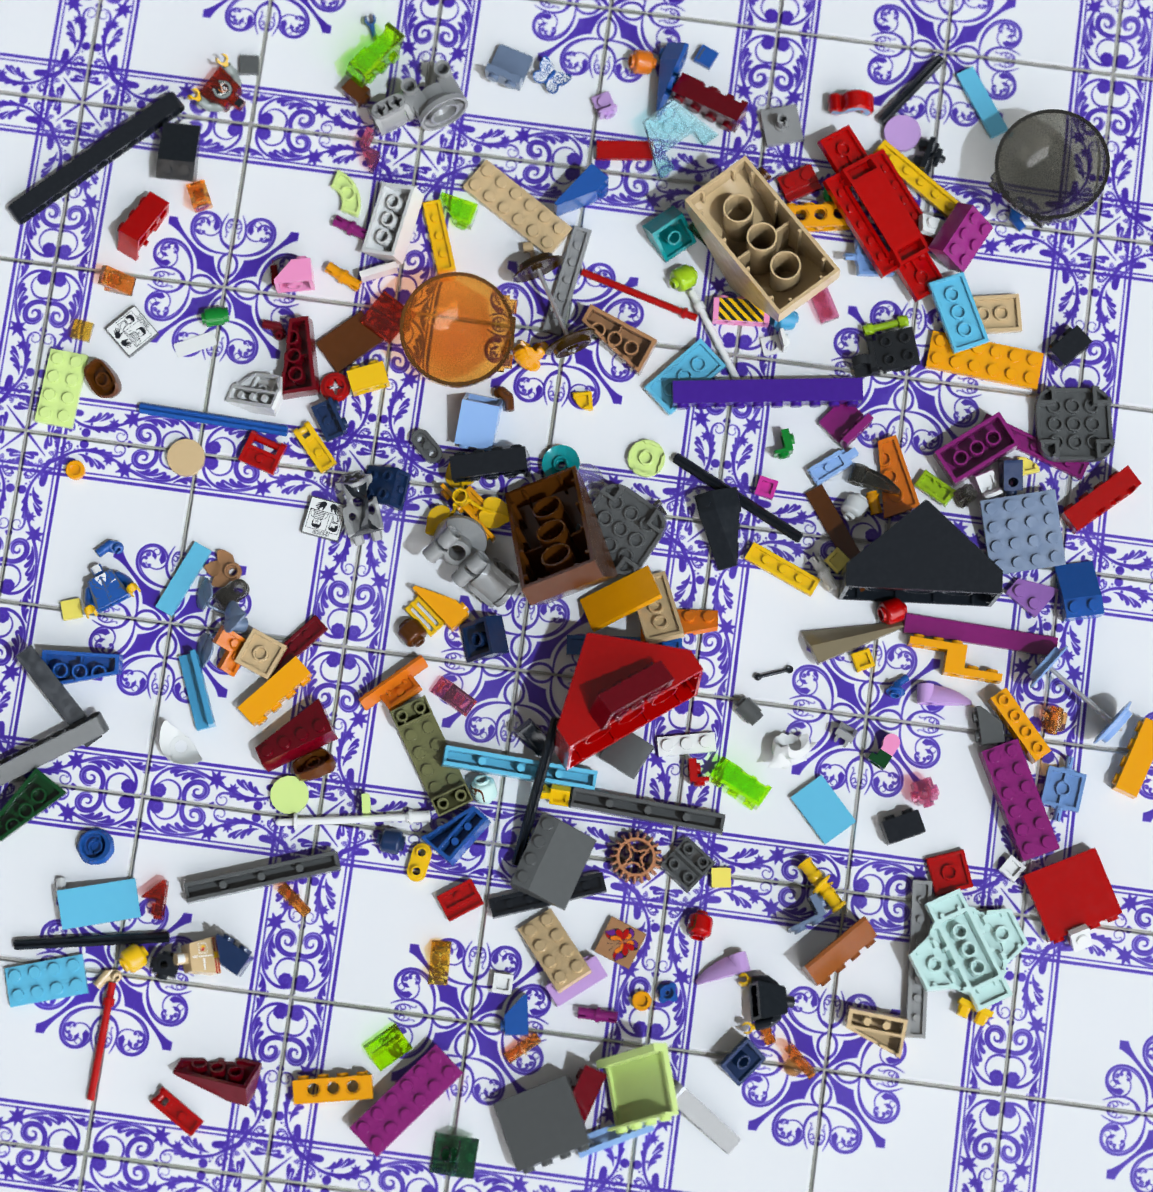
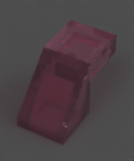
M367 127L359 144L369 173L373 174L381 157L379 151L370 148L375 133L374 129Z
M443 676L430 691L465 717L477 703L474 698Z

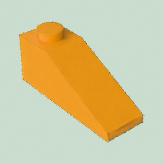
M416 585L413 587L415 594L429 606L452 632L469 617L467 612L469 608L462 601L458 603L450 597Z

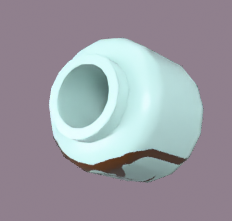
M479 775L471 782L472 796L477 803L487 805L497 797L496 784L490 776Z

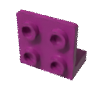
M840 404L839 407H833L819 421V425L846 449L872 423L874 418L869 413L864 416L856 407Z

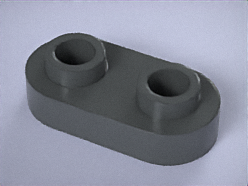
M418 429L412 434L413 446L428 463L435 464L442 459V449L426 430ZM420 437L425 439L423 443L418 442ZM431 452H436L437 454L435 457L429 456Z

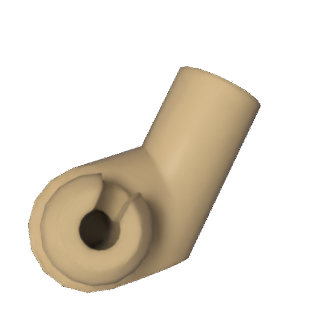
M106 969L93 984L101 989L106 982H119L122 979V974L117 969Z

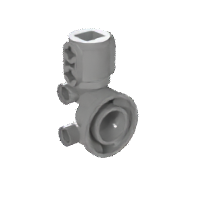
M440 60L434 65V72L438 82L428 85L421 91L415 79L405 78L400 85L402 92L399 91L367 108L381 136L413 121L415 116L424 130L434 131L449 126L465 113L468 108V101L453 77L450 64L447 61Z
M456 515L444 519L437 526L433 541L423 550V555L431 563H435L441 557L447 563L458 566V569L451 575L454 583L461 588L467 585L474 595L491 608L502 606L513 595L519 583V578L513 571L497 558L491 560L485 554L487 535L481 524L473 518ZM458 545L463 547L465 551H456L451 547Z

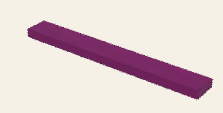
M909 613L905 615L903 633L922 634L925 637H940L950 641L959 640L968 644L1047 656L1058 644L1057 637Z

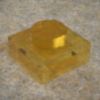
M75 319L70 335L71 339L89 343L94 324Z

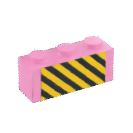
M719 295L714 297L712 324L752 327L769 326L770 316L743 296L729 298L726 295Z

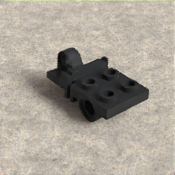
M913 327L875 335V341H873L871 335L865 336L869 354H859L851 358L855 378L880 375L881 369L886 374L889 371L899 372L908 370L911 366L919 365L920 359Z

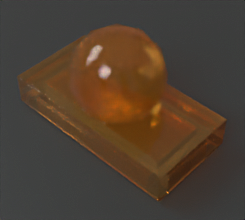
M793 1043L788 1044L784 1048L790 1056L784 1062L785 1073L795 1077L803 1071L810 1080L817 1071Z

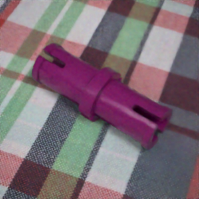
M339 215L335 217L336 219H334L332 226L347 232L349 236L353 235L365 240L367 229L357 225L355 221L350 222Z
M579 1006L577 1018L594 1020L595 1023L601 1021L617 1024L618 1011L603 1010L601 1007L596 1009Z

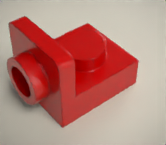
M689 758L687 760L689 784L693 783L694 787L705 786V783L709 782V777H698L697 774H701L700 763H697L696 758Z

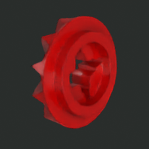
M336 372L326 375L320 385L321 393L325 399L328 400L329 397H332L333 401L337 399L338 402L344 401L351 389L348 378ZM335 381L341 387V389H338L337 395H335L333 389H330V387H334Z

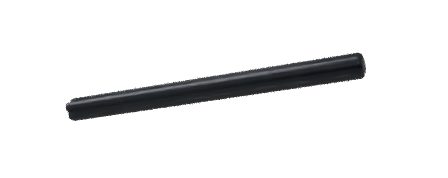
M680 453L674 456L673 463L713 489L731 488ZM738 492L741 507L795 542H800L803 537L802 532Z
M551 717L512 858V864L518 866L529 841L555 747L559 717Z
M150 932L15 939L13 947L15 950L168 943L170 942V933Z

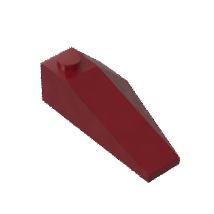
M181 1058L173 1070V1074L228 1102L248 1106L256 1092L262 1063L247 1059H237L234 1062L225 1061V1059L207 1061L205 1058Z

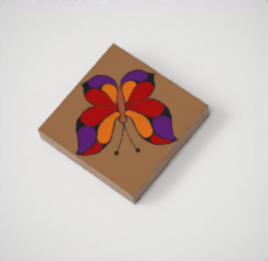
M611 917L594 952L629 969L647 934Z

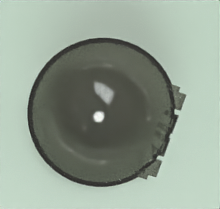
M1059 109L1033 112L1015 122L1003 135L996 151L995 172L991 175L990 179L992 181L988 186L998 194L1001 193V197L1005 199L1013 210L1031 220L1039 228H1042L1045 224L1049 226L1051 223L1072 220L1089 210L1097 202L1105 189L1110 171V156L1107 144L1098 129L1078 114Z

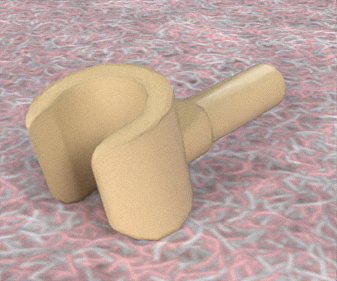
M531 242L523 243V252H530L531 257L535 256L533 244Z

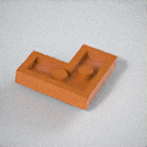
M224 625L220 626L212 642L226 650L217 668L234 677L241 666L235 663L234 660L246 639L234 631L226 633Z

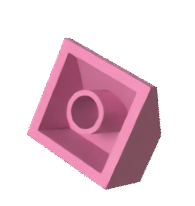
M298 256L288 262L274 279L277 293L315 290L314 272L310 258Z

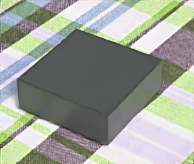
M240 55V75H259V55Z

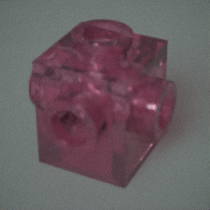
M931 777L910 784L912 789L910 796L913 803H917L918 807L923 805V808L935 805L934 801L938 800L940 793L936 784L933 785Z

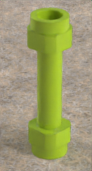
M907 315L897 316L895 320L875 325L872 323L862 325L864 336H872L874 332L894 327L899 329L909 326Z

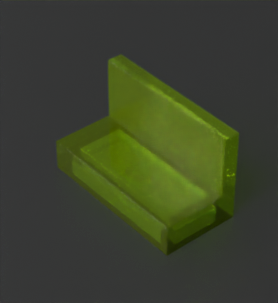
M396 1023L363 1046L380 1071L413 1049Z

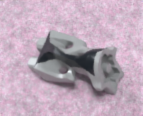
M362 470L351 474H342V480L335 483L336 488L343 490L346 496V506L342 507L348 537L352 538L355 546L364 544L363 535L371 533L372 541L382 540V530H384L377 497L374 496L371 500H368L367 489L372 482V474H364ZM353 499H360L362 501L361 506L354 505ZM370 505L374 506L375 511L373 514L369 513ZM354 513L356 519L350 520L349 514Z

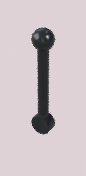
M787 666L786 669L765 674L757 673L754 678L759 681L761 678L787 672L790 674L793 672V667Z

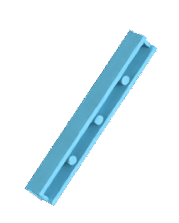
M446 745L441 766L534 782L539 761ZM550 763L544 784L568 786L573 789L577 787L594 791L598 771L572 767L566 771L563 765Z

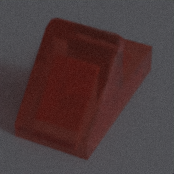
M162 880L141 896L143 899L156 900V903H153L151 908V915H154L153 919L164 921L169 881Z

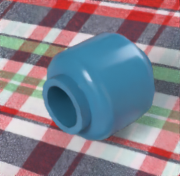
M795 311L780 322L770 317V325L777 331L780 328H784V331L793 330L799 321L798 313Z

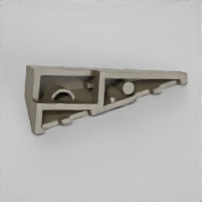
M902 622L891 625L882 623L803 631L801 634L816 664L820 665L904 628Z

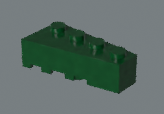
M36 768L0 811V841H4L68 793Z

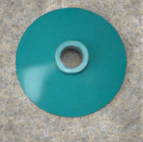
M557 445L550 448L542 459V468L546 476L572 466H576L577 470L580 467L578 454L573 448L566 445ZM560 463L565 464L564 468H559L558 466Z

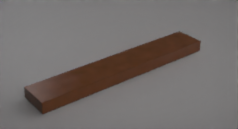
M821 484L806 492L805 495L835 548L838 547L851 560L860 551L823 485Z

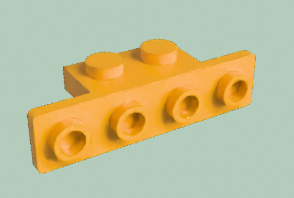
M442 483L440 485L441 495L446 500L451 499L454 502L452 498L453 493ZM468 486L465 491L470 499L483 507L484 499L471 486ZM470 503L464 507L457 506L456 510L460 514L463 512L467 517L473 518L481 524L486 532L487 541L489 539L492 542L496 540L495 536L479 520V513L482 510Z

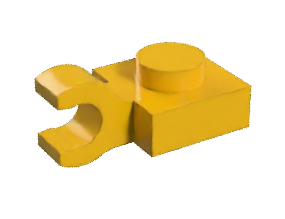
M544 784L540 799H550L549 804L568 807L571 787L552 784V787L549 788Z

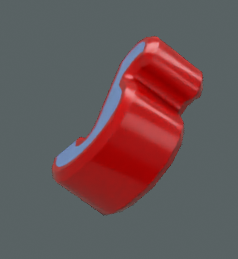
M855 89L846 91L843 94L835 92L828 96V112L830 114L840 115L861 111V113L869 116L874 112V96L868 91Z

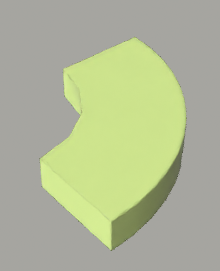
M337 170L331 184V189L335 190L341 197V212L359 218L361 211L359 191L354 181L347 174Z

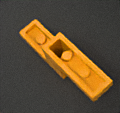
M914 634L908 638L907 646L945 652L942 675L994 684L1002 682L1003 674L998 673V670L986 669V671H982L976 666L964 668L968 645H964L962 641L952 640L951 642H946L944 638L940 637L927 639L922 634Z

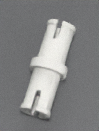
M820 555L812 556L808 561L812 564L818 573L817 577L821 578L828 591L831 592L833 591L832 589L835 590L839 587V584L831 574L830 567L825 565Z

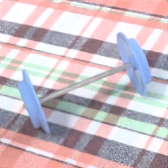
M1055 646L1044 659H1039L1040 664L1029 675L1032 679L1030 688L1048 670L1052 672L1109 722L1095 738L1093 744L1100 740L1105 743L1108 742L1117 731H1122V726L1132 715L1129 710L1132 702L1129 701L1113 719L1110 718L1052 667L1068 648V646L1059 649Z

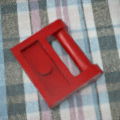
M252 430L238 460L274 476L288 445L284 443L279 444ZM255 441L277 450L276 455L253 446V443Z

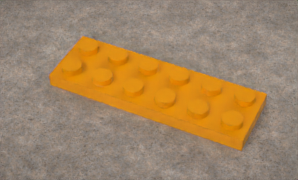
M933 330L925 368L1036 391L1044 353L988 342L953 354L946 334Z

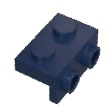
M329 397L328 400L311 407L327 442L348 433L346 428L349 425L345 417H340L338 411L341 408L337 399L333 401L332 397Z

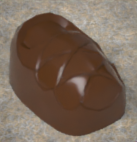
M94 359L85 366L84 375L97 396L114 398L121 392L122 384L118 375L103 359Z
M319 748L299 757L293 762L292 766L299 781H310L332 773L336 768V760L330 752Z

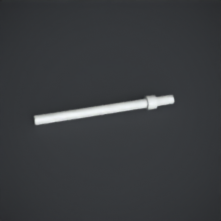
M695 289L690 290L688 293L694 303L693 307L696 313H699L732 379L741 380L705 310L704 302L700 300Z

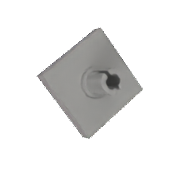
M797 104L760 110L766 148L803 142Z

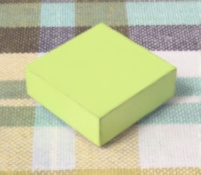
M368 793L361 794L362 814L370 815V795Z

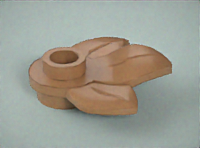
M225 550L217 551L218 561L210 562L204 566L207 573L214 577L211 583L212 586L217 588L225 587L230 581H237L242 575L240 565L235 563L233 555ZM235 569L236 573L235 575H230L229 571Z

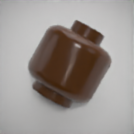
M408 618L399 625L398 635L408 647H419L425 642L427 631L417 619Z

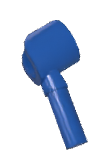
M373 14L374 21L369 22L366 15L365 23L369 25L372 40L375 41L377 40L374 25L376 16Z

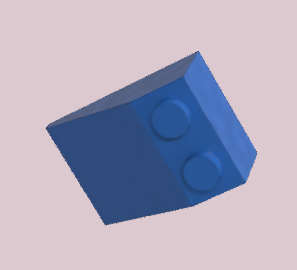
M591 163L554 202V214L560 216L593 204L599 198L602 200L608 194L609 177Z
M1092 561L1054 566L1063 622L1099 618L1105 614L1102 594Z

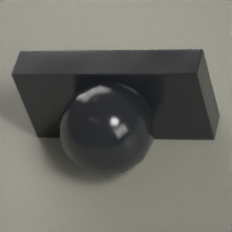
M529 718L517 727L515 731L540 757L546 734L539 725Z

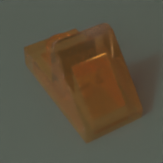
M204 180L186 185L195 213L213 208Z
M107 265L102 266L98 284L105 286V291L126 296H132L136 278Z

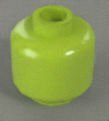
M683 264L671 271L669 284L673 289L684 292L696 285L698 274L694 267Z

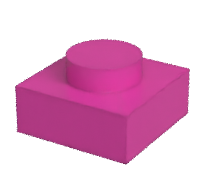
M760 475L754 495L772 500L779 481Z

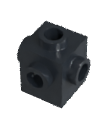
M162 951V954L157 953L156 957H152L149 968H152V973L156 974L155 978L167 980L168 977L176 980L180 965L174 964V953ZM163 963L168 964L166 968L161 967Z

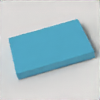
M822 775L790 797L824 845L856 822Z

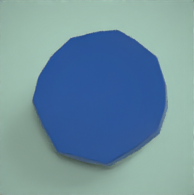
M95 827L80 835L76 849L85 863L99 865L106 863L112 857L115 846L114 840L108 832Z

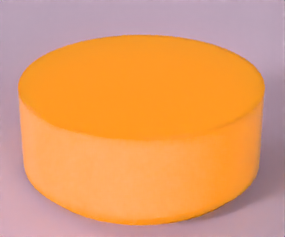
M77 460L70 461L65 469L67 476L72 480H80L86 472L85 466Z
M638 991L632 997V1005L636 1010H647L651 1005V997L645 991Z

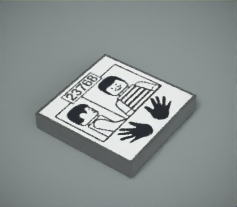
M135 305L105 328L129 358L159 335Z
M311 496L301 533L338 543L344 525L342 507L346 505Z

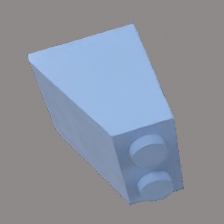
M466 393L461 403L454 443L459 444V447L465 449L475 447L477 450H484V452L492 451L504 400Z

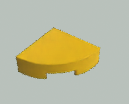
M591 391L573 393V399L580 408L586 411H593Z

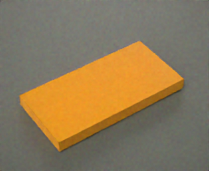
M647 565L580 599L591 629L593 632H596L661 599L662 595Z

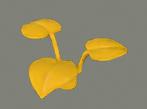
M449 462L446 470V481L450 487L458 488L452 494L454 500L453 509L450 511L444 505L432 508L427 517L425 533L434 536L437 526L444 519L454 516L453 514L456 512L457 506L464 507L468 503L482 510L479 513V520L487 528H499L509 522L507 504L497 497L486 498L483 502V507L472 501L464 490V485H471L474 481L454 483L451 477Z

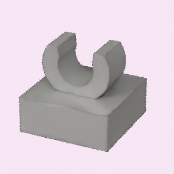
M841 721L835 732L834 742H837L839 738H843L845 740L843 747H846L848 743H852L858 731Z

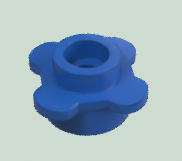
M675 983L658 985L659 1002L677 1001L678 996L675 991Z

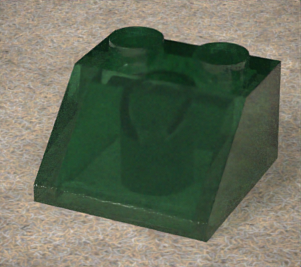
M435 1132L429 1172L473 1179L479 1139Z

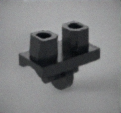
M932 136L930 140H920L918 149L925 152L924 156L915 155L912 161L927 175H929L932 166L937 167L938 163H944L946 157L942 155L943 149L939 148L940 144L936 142L937 138Z

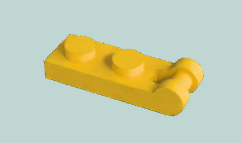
M307 421L303 423L304 426L299 429L296 428L292 432L317 469L323 474L337 465V462L310 422ZM309 432L310 436H308L307 438H304L302 436L305 433Z

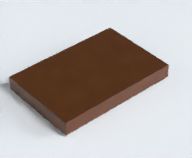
M360 311L317 341L316 345L334 370L340 373L380 345L384 340L364 313Z

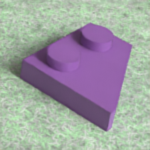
M1018 578L1005 594L1035 618L1059 589Z

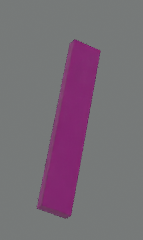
M986 413L983 421L990 418L991 415ZM1008 424L1020 442L1016 450L1081 481L1089 462L1049 461L1039 453L1035 436Z

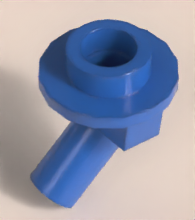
M904 674L895 680L893 685L886 689V693L894 699L904 696L905 690L901 686L909 681V677Z

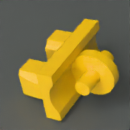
M963 997L957 1001L959 1005L956 1015L966 1019L970 1010L977 1013L973 1022L979 1026H984L988 1018L993 1016L994 1012L986 1008L977 1012L973 1003Z

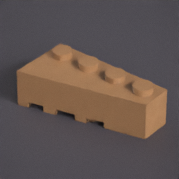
M590 304L581 320L582 324L587 328L595 329L594 335L640 376L658 343L657 340Z

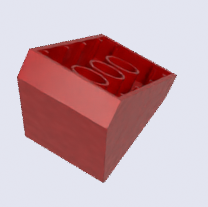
M587 633L556 731L554 752L566 771L696 696L703 668L692 651ZM661 660L674 678L670 687L649 701L644 699V703L634 711L630 708L623 715V718L617 722L614 719L608 723V727L602 731L589 714V710L597 698L596 694L604 688L608 690L620 679L623 681L628 679L631 673L642 671L649 663L653 662L655 664Z

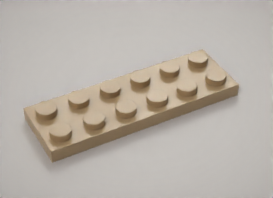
M487 159L462 187L465 192L525 240L531 242L542 253L550 252L553 254L573 230L571 226Z

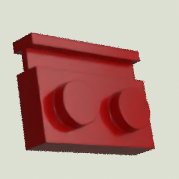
M811 163L776 179L783 196L786 198L787 204L822 189Z
M472 879L437 896L449 922L484 904Z

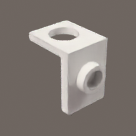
M780 328L777 335L760 338L764 357L784 353L788 345H790L789 336L785 334L784 328ZM774 341L777 345L776 349L768 350L766 342Z

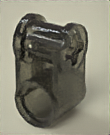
M236 579L217 591L212 598L219 608L225 611L231 600L238 603L250 592V587L244 580ZM239 584L243 586V592L241 593L237 591Z

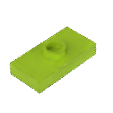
M924 470L914 484L916 488L944 507L947 506L956 494L955 489L927 470Z

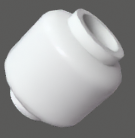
M860 493L849 494L841 505L844 519L849 522L863 519L869 508L866 497Z

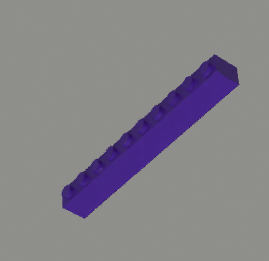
M863 378L672 381V407H676L678 410H686L688 407H695L701 410L707 409V406H714L715 409H725L726 406H733L734 409H743L745 406H752V408L759 409L764 408V405H771V408H782L783 405H790L791 408L809 405V407L816 408L821 407V404H828V407H839L840 404H847L848 407H857L863 401Z

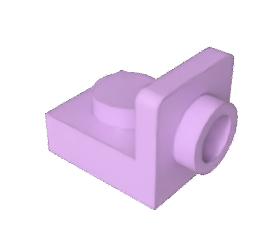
M609 91L591 98L600 120L604 118L610 119L617 113V105L614 104Z

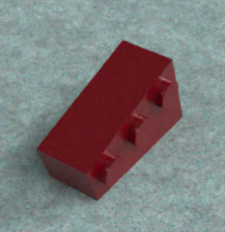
M585 1065L584 1069L579 1068L575 1077L579 1080L576 1086L571 1085L584 1123L607 1076L588 1065Z

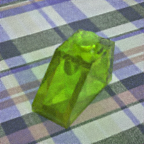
M442 192V203L455 227L461 230H471L478 212V204Z

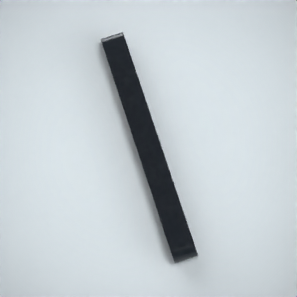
M174 92L166 94L9 205L8 211L19 225L26 223L161 128L163 122L168 123L184 111L185 106Z

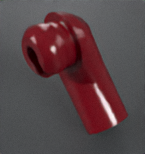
M263 319L262 328L272 330L275 339L283 340L286 337V331L280 322Z

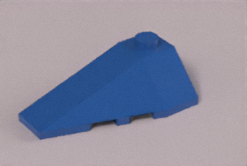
M667 42L666 47H662L659 52L660 66L656 122H659L671 95V90L675 86L687 59L689 47L687 43Z

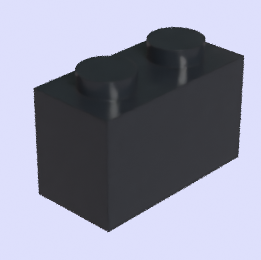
M1078 325L1073 329L1069 327L1062 334L1064 337L1060 341L1056 339L1048 346L1050 349L1047 355L1061 370L1068 366L1093 342Z
M912 808L901 811L902 815L897 817L894 814L883 817L884 821L880 823V827L887 846L926 832L918 809L915 811Z

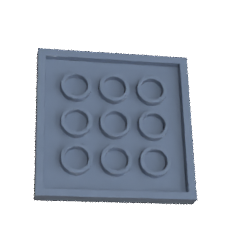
M1055 489L979 500L986 554L1003 570V574L1066 565Z

